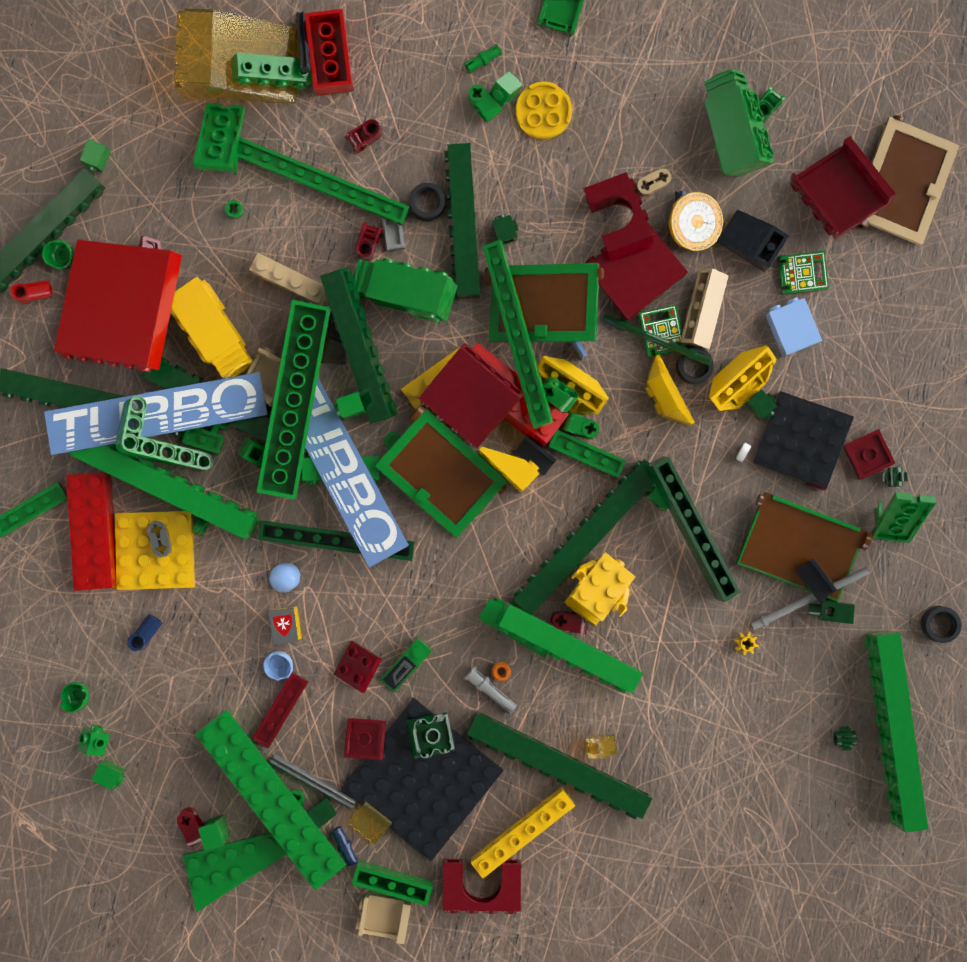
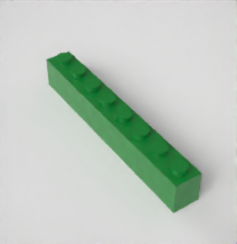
M505 602L495 621L500 626V631L508 635L510 632L516 634L515 638L523 643H526L527 640L534 643L532 647L541 652L545 649L550 652L549 655L557 660L563 658L567 660V665L575 669L577 666L583 668L582 672L590 677H593L594 674L600 677L599 681L608 686L610 683L616 685L615 689L624 694L626 691L633 694L643 675L638 669Z

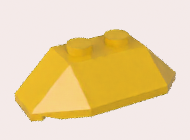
M765 345L741 352L713 378L709 398L719 411L739 409L767 384L773 365L777 360L770 348Z
M660 354L655 356L646 380L647 387L645 390L649 398L653 397L656 403L654 408L657 414H661L663 418L688 426L695 423Z
M544 356L538 364L542 384L547 378L555 377L578 393L579 398L570 408L569 412L578 415L599 414L609 398L598 381L567 360Z

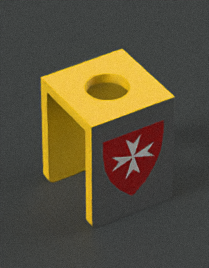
M297 606L269 611L274 645L297 642L302 638Z

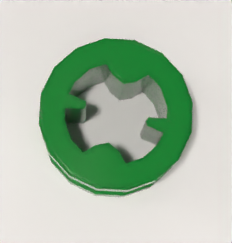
M231 200L225 206L227 215L232 219H238L243 215L244 209L240 202ZM233 205L234 207H236V205L238 206V212L236 214L234 212L233 214H231V207Z
M198 517L193 533H200V536H204L209 522L203 521Z

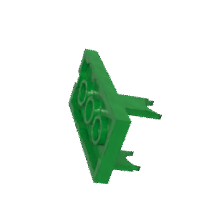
M206 103L193 161L194 169H200L201 172H204V170L226 171L237 175V166L239 164L237 148L245 115L244 106L229 105V108L222 107V104Z
M895 492L884 512L882 501H879L878 508H875L874 511L875 527L872 530L873 539L910 543L935 506L936 497L928 495L912 496V493Z

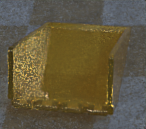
M184 8V11L177 12L176 27L183 29L176 30L175 46L182 47V49H175V66L181 68L174 69V83H177L175 88L184 100L296 104L297 89L294 86L278 88L272 84L269 86H258V83L241 85L239 82H234L232 80L231 58L237 52L298 58L297 27L214 9Z

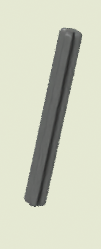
M276 754L272 756L269 762L270 765L348 809L354 807L356 800L280 756Z

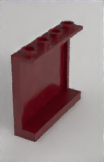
M851 136L843 140L841 147L800 174L792 173L790 182L792 189L795 192H799L802 196L803 203L807 207L810 206L813 210L812 213L815 219L823 223L826 233L829 236L832 235L835 240L894 202L896 196L894 190Z
M656 232L655 237H653L654 245L611 261L605 247L600 250L601 254L597 257L593 255L585 262L599 263L600 267H603L604 278L599 279V286L622 313V318L626 321L632 319L688 273Z
M464 343L418 399L421 400L424 407L434 411L441 421L447 422L455 433L461 434L469 445L475 446L478 449L524 394L470 346Z

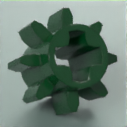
M902 467L887 468L888 473H883V482H888V487H903V482L908 481V472H903Z
M839 726V731H835L833 734L834 744L839 746V749H842V751H851V746H856L857 744L856 732L851 731V728L848 726Z

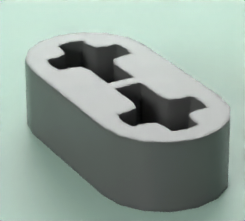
M161 521L150 523L148 534L154 554L159 557L168 556L172 551V544L166 524ZM156 524L158 527H162V530L159 531L160 538L158 537V533L153 532V529L156 528ZM160 540L162 542V545L167 546V549L164 550V554L162 551H158V548L161 547Z

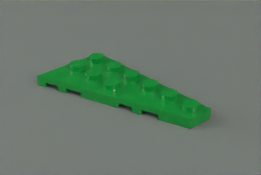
M270 832L225 843L223 846L207 851L202 849L183 855L196 913L286 855V852Z

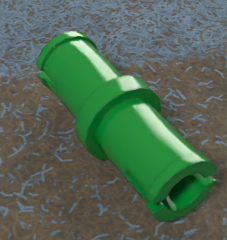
M495 44L484 52H478L477 56L464 62L466 70H469L468 73L471 74L478 68L489 65L490 61L502 55V51L498 44Z

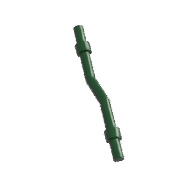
M607 314L604 316L603 321L615 326L617 330L627 331L686 356L687 359L693 362L696 360L708 366L712 362L711 358L699 354V351L693 348H685L628 324V321L624 319H616Z

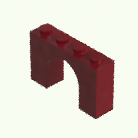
M627 172L583 188L591 213L613 205L627 207L633 213L631 221L625 227L602 236L610 261L654 245V229L652 225L648 226L647 224L649 220L648 214L645 209H641L640 205L643 204L639 193L635 194V182L633 178L629 179Z
M444 859L443 911H447L450 914L458 913V911H466L468 914H476L478 911H486L487 914H496L497 911H505L506 914L521 912V860L507 859L501 864V884L499 889L489 897L478 898L471 895L464 886L463 859Z

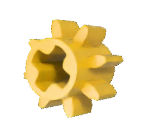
M749 631L746 632V635L739 632L740 637L738 640L734 639L738 645L735 650L742 649V655H746L747 651L754 654V647H759V645L755 644L757 636L750 637L751 633ZM749 641L750 644L745 646L742 642Z

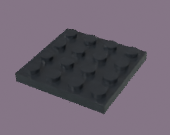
M780 391L775 403L777 407L773 410L775 413L769 418L753 463L827 489L854 416Z

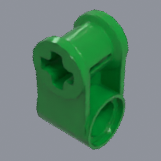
M477 84L470 88L469 102L486 123L502 111L498 102L490 96L483 86ZM474 93H475L476 95L481 94L480 98H479V97H475V98H474Z
M772 85L759 101L760 109L766 114L762 121L763 123L768 120L786 98V96H781L773 90Z
M549 377L543 383L547 401L562 412H568L579 398L578 393L574 389L566 386L555 377Z
M567 412L568 416L563 422L562 431L587 439H593L597 436L599 432L597 422L578 414ZM592 425L596 432L588 434V430L585 427L589 428Z

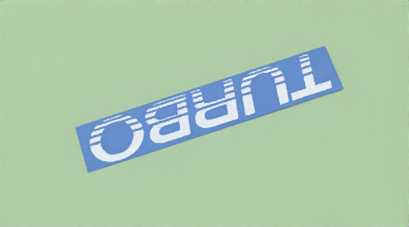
M260 372L44 412L51 455L116 443L124 402L135 396L143 397L147 403L141 437L145 438L267 415ZM133 401L132 408L137 411L138 405ZM129 420L128 426L133 430L134 423Z
M318 379L305 448L370 568L409 545Z

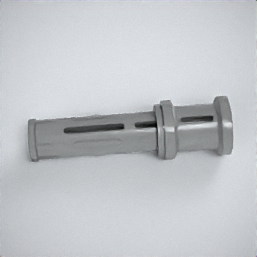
M473 666L464 677V680H469L476 686L477 691H483L508 714H511L516 708L517 704L490 682L488 676H483L476 666Z

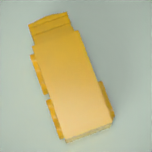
M196 277L175 291L171 314L180 328L190 335L187 338L204 363L215 366L223 378L236 377L250 367L253 359H251V356L245 349L247 347L246 343L223 311L225 306L211 285L205 279L202 281Z

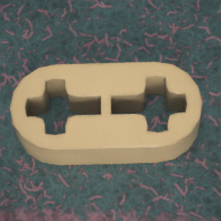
M659 169L641 178L637 183V192L642 196H648L666 187L671 181V173L667 169ZM660 174L667 177L665 182L662 180L656 182L655 180L659 178ZM643 182L646 185L652 182V185L649 186L648 191H646V189H641Z

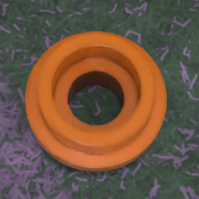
M497 662L492 667L494 679L505 681L510 677L511 669L507 663ZM499 668H503L505 670V673L503 675L498 674L497 671Z

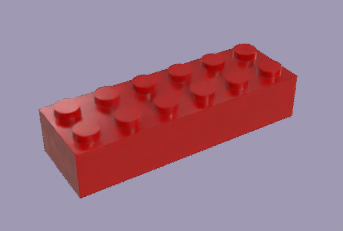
M476 343L473 350L522 391L518 374L479 343ZM523 395L504 417V420L542 448L563 423L568 413L560 411L556 406L548 402L553 423L534 429Z
M106 472L66 475L73 591L117 587L116 541L111 475Z

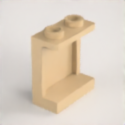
M259 347L257 350L258 354L246 375L260 372L265 404L272 408L281 359L275 356V352L271 349Z
M366 892L365 898H361L359 910L363 911L361 918H357L356 929L359 930L358 936L363 934L397 939L398 944H404L412 902Z

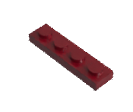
M295 672L290 674L254 734L253 740L268 749L270 748L309 683L308 680Z

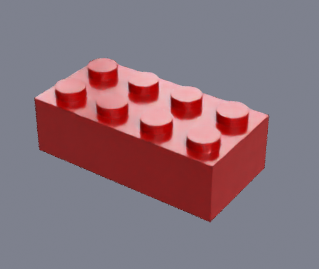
M343 9L304 13L313 86L316 95L321 96L354 91Z

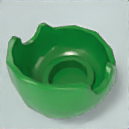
M54 240L47 242L43 246L42 257L45 264L55 269H65L72 264L74 251L67 242Z
M71 682L65 685L60 693L62 699L60 707L68 713H75L84 709L88 705L90 698L88 688L81 682Z

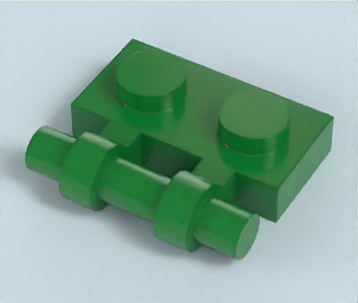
M229 423L210 425L213 426L211 432L202 429V427L186 430L182 443L220 454L225 436L218 433L220 429L228 430Z

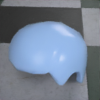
M283 562L271 570L269 581L277 592L286 593L299 584L301 574L294 564Z
M283 651L270 653L266 656L263 663L264 671L268 677L277 681L289 678L293 671V661Z

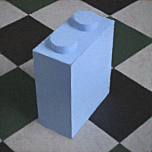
M798 297L787 301L788 305L783 307L780 304L770 308V312L765 315L782 357L822 341L805 298L801 300Z

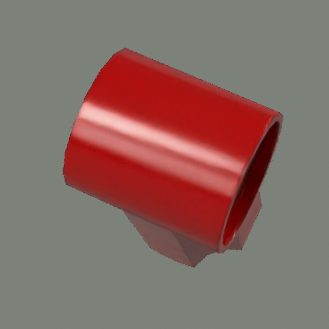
M49 280L28 284L16 283L10 290L11 296L22 304L53 297V290ZM21 290H25V295L18 297V293Z

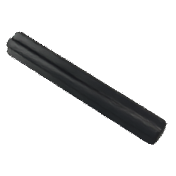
M304 11L296 13L299 63L303 73L310 72L311 70Z

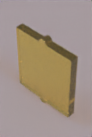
M367 802L354 812L355 815L348 822L352 828L373 844L381 836L385 835V831L392 824L389 819Z

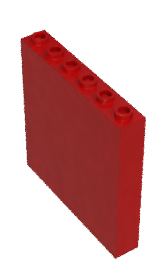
M77 239L54 352L62 354V358L73 360V357H77L76 360L88 362L89 359H92V363L102 365L105 361L107 365L119 367V364H123V368L132 370L135 369V366L139 367L138 370L150 372L151 369L159 370L182 255L171 250Z

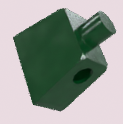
M824 600L820 601V604L809 603L808 615L819 616L821 621L854 624L855 604ZM833 608V613L826 614V609Z

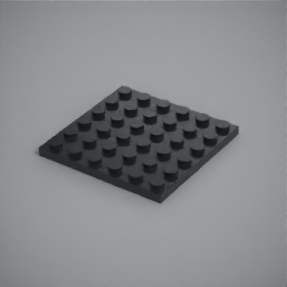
M413 697L385 732L383 760L364 759L341 789L428 860L432 861L504 769L451 726L454 751L435 754L429 758L421 757L414 759L411 754L406 721L435 714Z

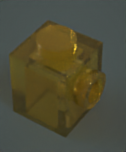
M599 734L586 739L588 758L604 759L618 754L615 734Z

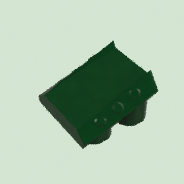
M447 712L406 721L411 754L414 759L421 757L429 758L435 754L454 751Z

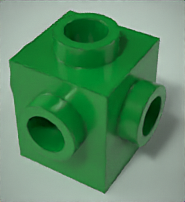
M91 725V728L83 727L82 733L79 736L77 750L85 755L104 756L106 746L109 743V733L104 731L102 726Z

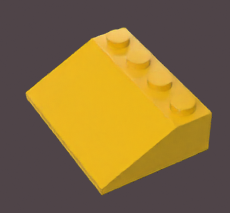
M485 447L479 449V454L520 493L539 475L537 472L539 468L531 460L527 462L524 459Z

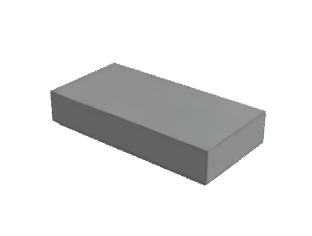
M382 218L386 250L406 249L402 225Z

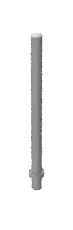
M865 567L834 582L833 585L838 590L869 575V570ZM810 594L767 616H760L761 619L752 622L751 625L754 630L764 625L766 627L770 622L817 599L813 594Z

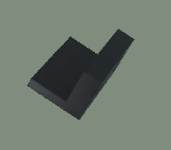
M527 436L514 451L515 454L527 462L531 460L539 468L537 471L543 476L556 462L553 456Z
M814 558L795 570L818 602L837 591Z

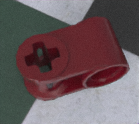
M369 119L357 128L350 130L345 135V139L349 140L354 148V153L357 154L379 140L382 136V129L376 120ZM371 127H377V131L375 133H368V130Z
M366 222L363 223L356 246L360 259L364 261L373 259L382 235V227L376 228L369 226ZM364 247L370 248V252L368 254H362L360 253L361 249Z
M556 611L551 616L552 625L560 630L583 634L587 632L588 622L576 612ZM560 615H562V618L565 619V621L561 622L559 625L558 622L555 620L556 618L558 619Z
M187 807L178 815L177 824L188 846L193 847L202 842L198 829L205 825L197 811L192 807Z

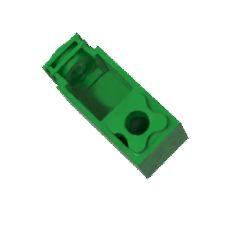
M731 69L718 73L709 80L704 81L708 94V99L704 100L714 134L715 150L719 156L722 172L726 175L741 177L773 164L774 152L769 142L768 131L764 128L762 122L764 116L759 106V98L757 93L747 86L745 73Z
M383 258V260L376 259L375 262L359 259L353 273V284L361 298L371 299L379 306L410 313L412 317L438 324L441 321H448L458 285L453 282L452 278L448 277L447 273L420 266L416 269L412 268V265L408 263L397 262L387 258Z

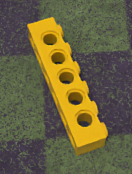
M561 786L471 857V864L482 878L486 877L575 807L574 801Z

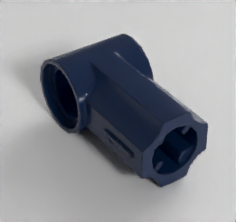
M148 614L134 634L128 638V647L133 651L145 649L163 623L155 616ZM136 637L142 639L140 647H137L134 643Z

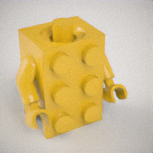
M605 552L596 561L591 560L581 565L571 578H578L579 583L564 603L595 627L599 621L602 622L611 609L613 612L617 610L620 613L619 617L627 611L626 605L630 593L628 586L636 576L624 568L625 564L620 559L614 560Z

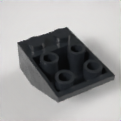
M737 209L716 242L765 272L775 260L789 235L774 225Z

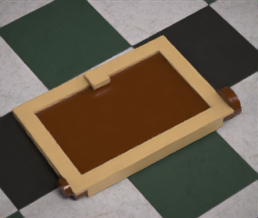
M894 115L893 118L889 117L881 133L871 163L894 190L896 196L894 202L854 228L867 230L868 226L871 225L917 245H923L960 145L906 124L901 116Z

